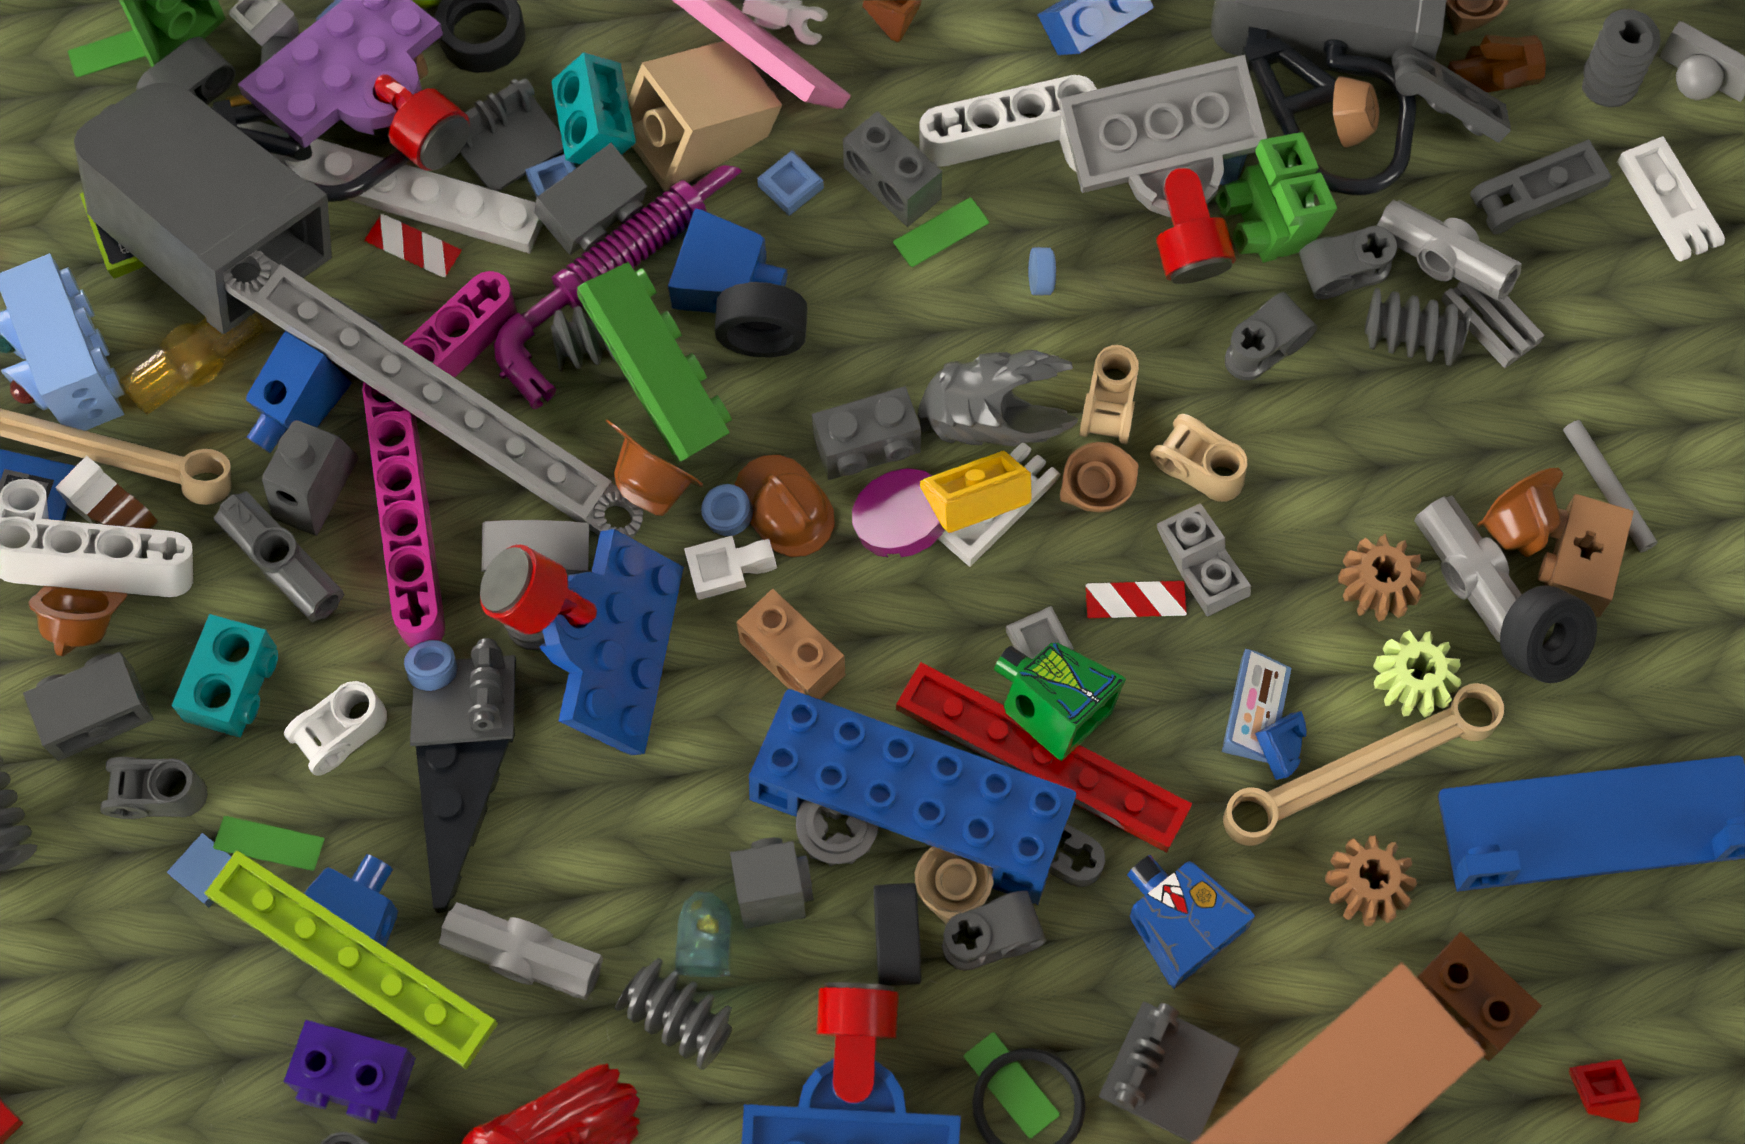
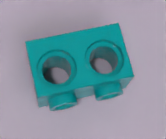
M583 52L551 81L565 160L577 164H583L610 143L614 145L621 155L636 143L621 63Z
M209 614L172 703L173 709L184 722L241 738L246 724H251L258 713L260 705L258 693L264 678H270L277 665V646L268 632L262 628ZM249 647L247 655L242 660L229 662L230 655L236 649ZM225 692L231 693L225 705L219 708H210L212 700L217 695Z

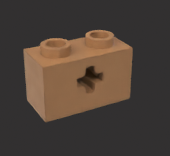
M1575 494L1565 510L1558 508L1561 524L1555 531L1549 534V537L1556 538L1553 553L1546 552L1539 570L1538 581L1545 582V586L1557 587L1582 599L1591 607L1595 616L1600 617L1613 598L1634 511ZM1581 551H1584L1583 557H1580Z

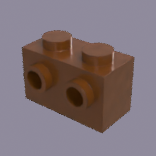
M1461 931L1417 977L1421 984L1485 1052L1483 1057L1488 1061L1495 1057L1542 1007L1541 1004Z

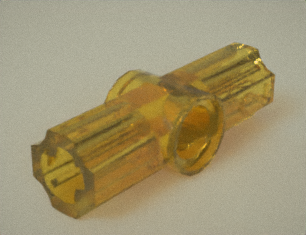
M254 313L224 335L208 323L206 318L196 325L193 323L180 325L162 340L159 352L119 379V382L136 406L146 415H149L187 386L199 387L211 381L222 370L224 360L264 331L263 326Z

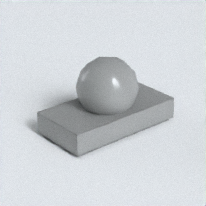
M240 0L229 10V15L262 47L271 37L296 38L299 36L298 21L294 13L281 0Z
M1679 21L1671 32L1659 57L1678 67L1676 83L1679 91L1687 98L1704 100L1710 98L1719 90L1741 102L1745 97V56L1692 26Z

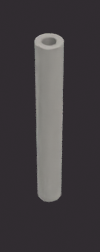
M1576 420L1563 429L1564 433L1609 504L1634 511L1628 534L1640 553L1654 547L1658 543L1582 422Z

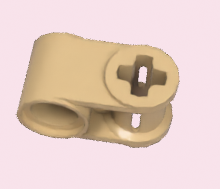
M1111 345L1104 348L1098 354L1095 360L1090 392L1086 395L1079 436L1087 437L1089 433L1119 438L1121 444L1128 443L1135 405L1133 397L1139 370L1138 359L1129 348L1122 345ZM1109 369H1118L1124 372L1127 377L1121 380H1112L1104 372Z
M1179 414L1173 422L1174 430L1163 445H1156L1150 453L1151 459L1163 472L1184 481L1207 495L1210 499L1218 502H1227L1235 499L1241 493L1245 481L1247 456L1244 450L1239 445L1210 430L1198 419L1190 415ZM1217 467H1226L1231 469L1235 474L1231 476H1220L1217 475L1213 471V469Z

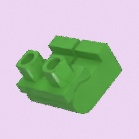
M1303 132L1260 140L1255 150L1259 164L1247 166L1239 180L1222 185L1219 190L1216 202L1221 214L1229 216L1241 213L1245 221L1237 223L1233 230V242L1239 254L1259 253L1262 262L1265 263L1277 259L1278 256L1285 257L1298 253L1305 245L1318 238L1338 209L1322 173H1316L1319 166ZM1297 154L1299 155L1302 164L1299 166H1297L1296 163ZM1314 194L1317 195L1319 205L1317 206L1314 205Z

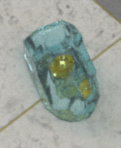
M695 892L684 902L680 912L675 969L680 972V975L689 977L730 976L732 916L727 904L712 892Z

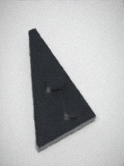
M515 727L513 739L416 746L432 902L436 913L447 912L450 900L457 893L462 879L460 875L470 846L474 847L488 809L487 801L489 795L495 790L500 777L499 769L509 742L512 743L514 740Z

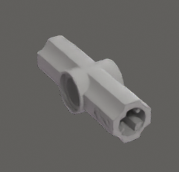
M1393 199L1384 209L1383 215L1377 226L1386 228L1393 234L1398 248L1417 257V262L1422 270L1432 278L1439 281H1448L1454 277L1497 301L1499 299L1504 300L1521 273L1522 263L1480 242L1476 231L1461 219L1448 218L1442 222L1402 200L1395 201Z
M1452 495L1449 497L1444 496L1417 514L1414 522L1441 559L1442 573L1450 589L1463 600L1468 598L1497 642H1500V632L1504 618L1510 607L1522 594L1508 576V562L1500 547L1491 538H1482Z
M457 902L446 916L439 940L442 948L488 964L491 970L506 978L527 985L537 982L583 1000H587L590 993L594 990L603 962L602 955L553 938L551 932L534 923L510 917L509 921L485 911Z

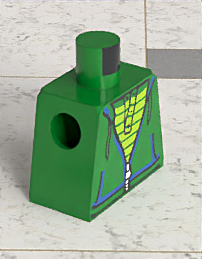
M1050 643L1033 659L1013 646H1009L1001 654L994 668V671L1012 682L1004 704L1006 714L1061 761L1112 714L1126 681V678L1059 643Z

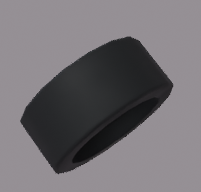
M441 0L436 10L435 20L441 24L443 33L439 38L441 48L447 59L460 69L474 73L493 72L508 65L520 54L525 42V24L521 7L517 0ZM491 10L505 16L507 20L506 29L497 38L489 42L470 44L460 41L454 34L455 25L465 15L474 11Z
M763 282L736 284L723 290L717 298L715 337L723 347L738 354L765 358L786 356L798 351L806 341L807 302L799 293L785 286Z
M915 883L874 885L878 984L888 986L920 984L921 956Z

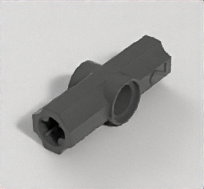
M247 491L231 495L220 505L214 521L261 569L266 579L276 585L312 623L319 619H325L338 608L340 600L345 595L343 590L297 544L291 532L282 528ZM282 550L289 551L282 561L276 563L269 562L276 552Z

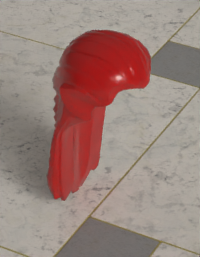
M607 1063L594 1066L510 1113L501 1114L488 1123L473 1127V1130L465 1136L461 1144H630L638 1135L636 1126L640 1123V1120L634 1117L633 1114L637 1110L640 1098L636 1096L637 1090L629 1083L617 1082L620 1076L618 1069H610Z

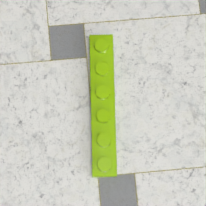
M238 850L235 851L204 893L209 899L466 1070L498 1025L493 1018Z

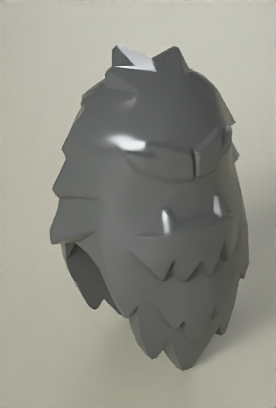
M1024 350L1015 354L1007 352L979 354V357L972 362L961 363L954 361L946 363L943 369L929 382L921 399L918 410L921 432L924 433L932 428L943 441L954 443L956 440L969 445H982L985 442L1003 446H1016L1020 443L1045 442L1049 438L1072 428L1078 422V418L1067 415V411L1064 409L1032 405L1014 395L1012 389L1032 381L1056 377L1058 372L1073 369L1072 362L1059 358L1057 355H1048L1037 350Z

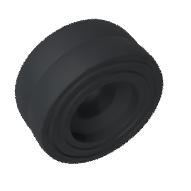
M1553 586L1535 587L1522 594L1513 603L1504 618L1500 632L1502 654L1512 667L1535 680L1544 683L1564 681L1578 672L1588 660L1597 637L1596 617L1591 607L1585 601ZM1555 623L1550 638L1542 646L1544 637L1548 629Z

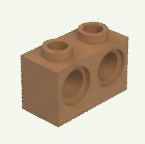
M771 589L736 622L740 643L788 689L821 699L846 675L844 655L774 589Z

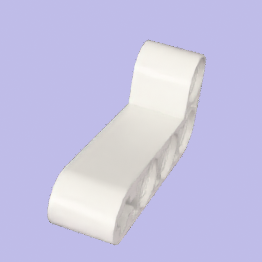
M1070 75L931 108L922 115L920 120V151L937 167H943L1060 140L1066 161L1070 168L1076 172L1059 107V100L1063 97L1097 90V88L1087 77ZM1024 114H1034V115H1037L1038 117L1028 118V117H1024L1023 115H1024ZM988 124L993 127L984 129L978 127V125Z
M18 479L9 482L0 493V578L4 581L18 584L160 597H177L185 594L193 584L192 543L188 537L181 533L50 520L48 517L46 490L38 482L29 479Z

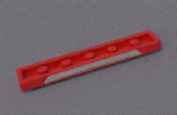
M922 662L918 665L896 703V710L996 763L1074 790L1076 792L1075 805L1166 853L1169 851L1192 807V803L1081 745H1078L1063 761L1059 760L1006 714L1004 705Z

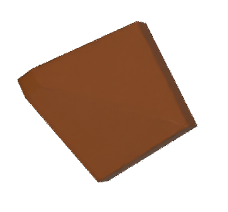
M864 0L863 7L889 38L899 43L916 15L922 0Z

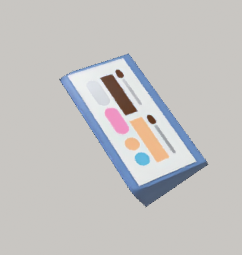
M1244 650L1222 747L1223 753L1268 763L1255 733L1282 718L1291 667L1257 651Z

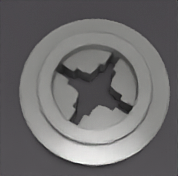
M807 800L802 802L796 817V832L799 842L811 858H816L829 866L843 863L853 864L856 859L870 851L878 834V826L849 816L846 821V828L853 838L836 833L832 838L829 837L824 841L828 832V824L821 813L827 818L830 816L835 820L839 819L842 815L845 816V814Z

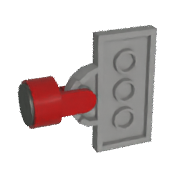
M1245 55L1060 98L1059 107L1082 193L1128 182L1136 199L1152 212L1172 218L1174 227L1162 232L1156 238L1167 280L1175 284L1194 283L1228 271L1236 261L1227 223L1224 218L1210 217L1207 204L1216 195L1224 173L1223 160L1254 153L1260 140L1267 139Z

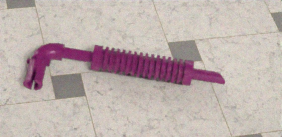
M719 166L693 186L684 180L678 181L670 187L669 191H665L654 202H650L647 207L642 208L640 213L634 214L633 219L629 218L626 220L625 224H621L618 227V230H613L611 235L605 236L603 241L600 240L596 243V246L589 248V252H584L581 258L577 257L574 260V264L569 263L566 269L563 268L553 275L551 279L556 289L522 315L516 312L499 329L494 343L495 360L502 371L499 373L501 379L503 380L507 377L533 409L543 406L540 400L541 397L546 402L550 401L557 389L529 360L532 358V355L523 346L526 341L535 335L533 330L553 316L555 310H560L567 304L572 309L580 306L582 309L584 306L577 296V287L627 262L634 269V266L637 267L641 264V261L648 259V255H653L656 250L663 247V244H667L671 239L677 237L678 233H682L685 228L689 227L694 209L707 212L703 201L739 175L742 169L735 166Z

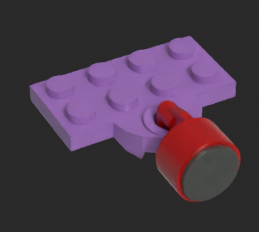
M342 0L238 84L242 96L304 148L339 120H342L356 131L374 135L375 129L388 127L391 144L419 168L431 171L442 168L450 163L460 153L469 135L470 121L465 112L438 90L433 88L422 90L418 70L413 59L438 40L443 33L441 24L412 0Z

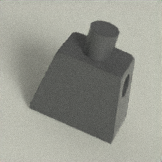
M293 421L287 432L280 438L278 448L263 474L262 482L273 519L317 536L358 461V455L340 437L301 421Z

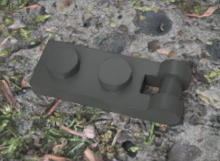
M1402 47L1394 52L1392 66L1395 73V85L1400 94L1405 96L1421 95L1434 110L1442 114L1448 112L1462 120L1464 126L1477 136L1485 134L1500 143L1511 131L1506 104L1413 47Z
M1588 139L1489 179L1476 186L1471 191L1470 197L1476 207L1483 208L1488 216L1486 223L1495 235L1509 230L1516 223L1607 187L1612 176ZM1510 194L1514 203L1504 206L1500 197Z

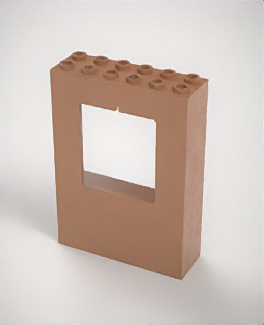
M1400 963L1193 1144H1387L1482 1058L1485 1052L1403 963Z

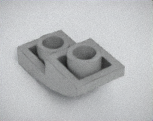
M1201 503L1157 523V529L1171 558L1207 617L1251 596L1250 583L1226 551L1225 537Z
M550 520L485 521L482 524L481 572L486 571L489 564L499 553L518 544L526 545L560 563L565 568L567 574L588 572L589 523Z

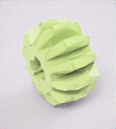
M1410 630L1402 634L1400 643L1393 639L1388 640L1383 647L1385 655L1377 656L1373 665L1374 669L1381 673L1374 680L1375 689L1389 690L1384 698L1385 706L1393 705L1397 700L1403 703L1401 708L1403 717L1409 716L1414 706H1417L1424 718L1431 716L1434 711V705L1442 709L1446 708L1452 700L1450 693L1457 692L1461 685V679L1454 675L1461 666L1460 659L1445 657L1450 649L1449 642L1441 643L1438 647L1432 645L1433 637L1431 631L1425 632L1420 642L1417 641ZM1412 668H1416L1423 672L1420 676V679L1422 680L1416 679L1412 676L1414 672V669Z

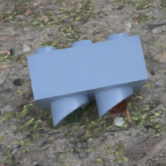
M49 253L1 272L0 292L7 309L0 312V352L6 354L14 352L20 358L26 359L1 370L2 374L11 383L10 393L13 399L25 405L33 403L42 410L49 408L60 424L84 431L123 416L124 412L118 397L125 395L123 385L115 369L109 366L106 356L110 355L101 332L98 328H94L91 321L94 312L85 292L79 290L69 267L60 270Z

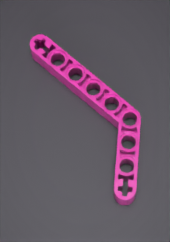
M486 271L479 273L402 344L428 361H433L434 365L455 378L496 339L502 325L517 312L509 281L498 272ZM455 330H467L462 336L449 337ZM364 382L363 399L391 612L403 641L412 648L428 640L441 641L445 635L444 611L417 418L394 401L387 403L379 402L385 395ZM395 436L404 437L403 441L398 445L385 446L386 442ZM400 480L411 481L403 490H390ZM404 525H417L415 531L409 535H396L398 530ZM412 569L424 570L417 580L412 582L402 580L404 575ZM413 604H420L425 614L421 618V625L415 626L417 624V617Z

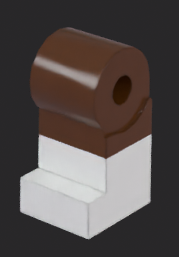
M88 456L55 487L69 507L89 523L152 529L158 523L154 515L141 502L106 475L101 467Z

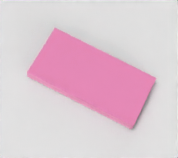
M672 0L802 101L835 109H843L851 97L848 92L727 0Z

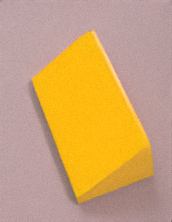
M1004 450L920 481L921 490L940 524L948 533L1028 505L1032 499L1031 472Z

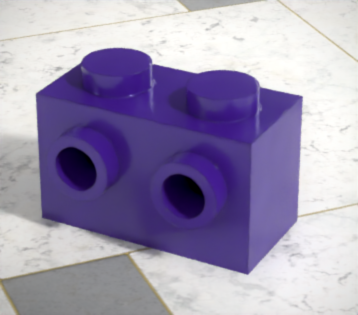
M305 1020L283 1082L295 1092H298L295 1100L320 1109H326L329 1101L348 1106L346 1115L377 1124L379 1115L395 1120L416 1058L407 1048Z

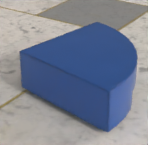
M1302 711L1290 713L1255 733L1275 780L1290 776L1301 762L1299 755L1302 747V738L1306 737L1307 732Z

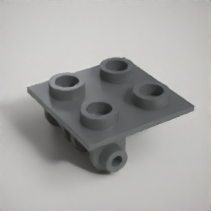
M526 78L518 81L516 79L511 80L510 86L495 95L493 93L488 94L486 101L478 100L475 102L476 107L465 112L470 121L469 135L460 153L485 186L499 192L526 175L525 169L548 161L564 151L560 131L532 97L535 92Z
M490 638L481 639L473 647L470 659H457V674L447 686L433 691L413 688L411 746L513 739L516 656H503L502 650L497 646L495 640Z
M1143 1001L1098 1097L1194 1143L1202 1134L1240 1048L1177 1018L1179 1011L1167 1004L1160 1003L1157 1008Z

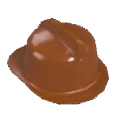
M607 419L605 420L607 424L625 438L614 474L616 485L621 495L630 503L656 516H663L676 503L690 484L703 487V483L698 479L649 453Z
M766 455L750 461L739 472L734 485L740 487L752 503L753 516L750 524L762 540H770L771 547L775 552L789 557L807 556L820 550L830 539L835 526L834 509L823 490L795 460L781 455Z
M1548 468L1522 479L1497 498L1484 519L1476 525L1477 528L1486 527L1504 550L1518 549L1525 557L1534 555L1546 546L1549 534L1555 531L1561 524L1554 490L1562 479L1563 471L1560 468Z
M44 586L30 599L28 605L36 613L38 629L42 637L54 643L56 655L64 657L76 647L90 646L101 642L107 632L112 614L124 602L128 593Z

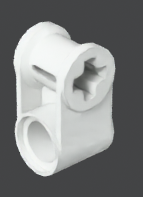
M359 681L347 682L339 686L336 691L316 706L292 720L286 727L284 736L288 742L296 743L309 759L310 763L308 766L313 775H323L338 767L349 754L384 728L387 721V710L379 697L367 684ZM360 702H369V708L362 717L357 719L349 718V713L354 705ZM317 736L322 744L321 746H318L314 741V737Z

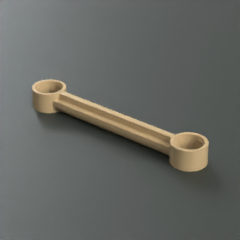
M0 408L1 437L80 458L88 456L95 462L181 484L183 495L191 502L209 505L218 503L225 499L231 491L230 462L219 451L199 449L182 457ZM200 473L219 475L218 478L209 481H200L192 478Z
M1479 683L1466 685L1457 692L1448 709L1269 792L1258 788H1244L1237 791L1230 798L1223 815L1224 828L1230 838L1239 844L1246 846L1261 844L1269 838L1277 821L1457 737L1469 741L1486 739L1495 731L1503 718V701L1500 695L1487 685ZM1466 698H1476L1483 701L1492 712L1490 725L1476 727L1468 724L1461 717L1458 704ZM1244 801H1251L1261 805L1268 815L1267 828L1258 832H1247L1241 829L1232 817L1233 809Z

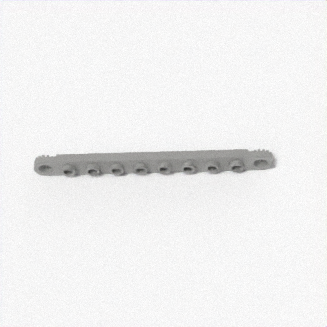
M261 250L254 251L223 273L225 290L232 296L321 352L334 363L575 521L589 523V530L600 536V531L617 528L615 526L611 527L610 523L607 524V520L604 518V511L612 506L623 507L629 512L631 517L629 526H625V528L619 527L616 530L630 536V538L637 534L636 531L640 529L643 521V510L624 498L618 487L611 483V480L284 265L277 264L265 256ZM240 263H250L258 268L260 274L256 281L253 280L250 284L248 282L242 284V281L237 282V279L233 278L231 271Z

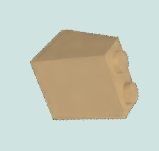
M726 41L642 62L628 98L636 143L632 147L663 190L669 191L670 187L678 181L684 180L689 183L768 137L782 104L752 66L750 60Z

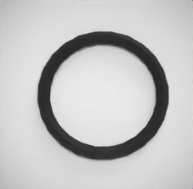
M1034 1048L1016 1049L1004 1053L991 1061L981 1073L975 1085L972 1099L973 1116L977 1128L988 1144H1005L994 1135L984 1114L983 1100L990 1079L1007 1064L1028 1059L1045 1062L1057 1069L1069 1083L1074 1096L1075 1109L1073 1120L1068 1131L1054 1144H1071L1077 1138L1083 1125L1086 1111L1085 1094L1080 1080L1069 1065L1061 1058L1047 1051Z

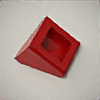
M1622 1059L1569 1068L1571 1079L1588 1114L1625 1123L1638 1122L1641 1098Z

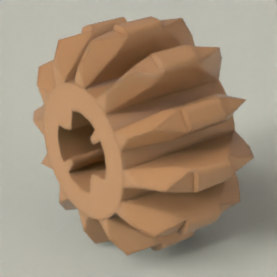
M1386 534L1379 537L1376 546L1365 537L1359 542L1357 551L1350 550L1346 553L1343 559L1346 568L1341 569L1338 581L1348 586L1343 593L1344 602L1360 601L1357 608L1358 616L1364 615L1368 608L1375 610L1378 622L1385 620L1388 610L1397 618L1405 615L1408 609L1407 605L1413 606L1419 602L1422 594L1418 588L1423 587L1426 581V573L1417 570L1421 563L1420 554L1409 556L1404 554L1407 548L1406 540L1400 541L1395 548L1389 545ZM1379 573L1388 577L1385 583L1376 579Z
M1376 835L1368 837L1365 847L1355 839L1349 840L1345 846L1346 853L1338 851L1334 853L1330 862L1335 869L1328 871L1325 876L1327 884L1338 887L1329 897L1331 903L1339 904L1346 901L1349 905L1343 914L1345 919L1350 920L1357 911L1362 912V920L1365 926H1372L1377 914L1386 923L1392 922L1396 918L1395 908L1406 910L1412 902L1406 892L1412 891L1416 887L1417 880L1410 875L1403 874L1411 867V858L1396 860L1393 857L1398 848L1396 842L1389 843L1384 851L1380 850ZM1365 872L1372 874L1373 882L1380 883L1377 889L1369 888V881L1362 878Z

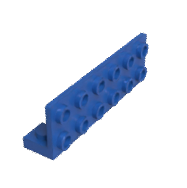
M792 689L786 690L749 774V800L797 817L799 807L804 800L989 866L993 868L992 889L1006 894L1028 891L1032 903L1039 905L1050 866L1076 798V792L1072 789Z
M1738 755L1445 788L1438 794L1456 891L1745 859V764L1743 758Z

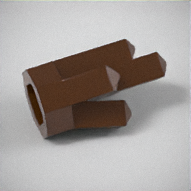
M1485 35L1480 46H1471L1465 59L1450 61L1448 69L1488 93L1540 84L1545 78L1546 60L1542 42L1536 35L1519 38Z

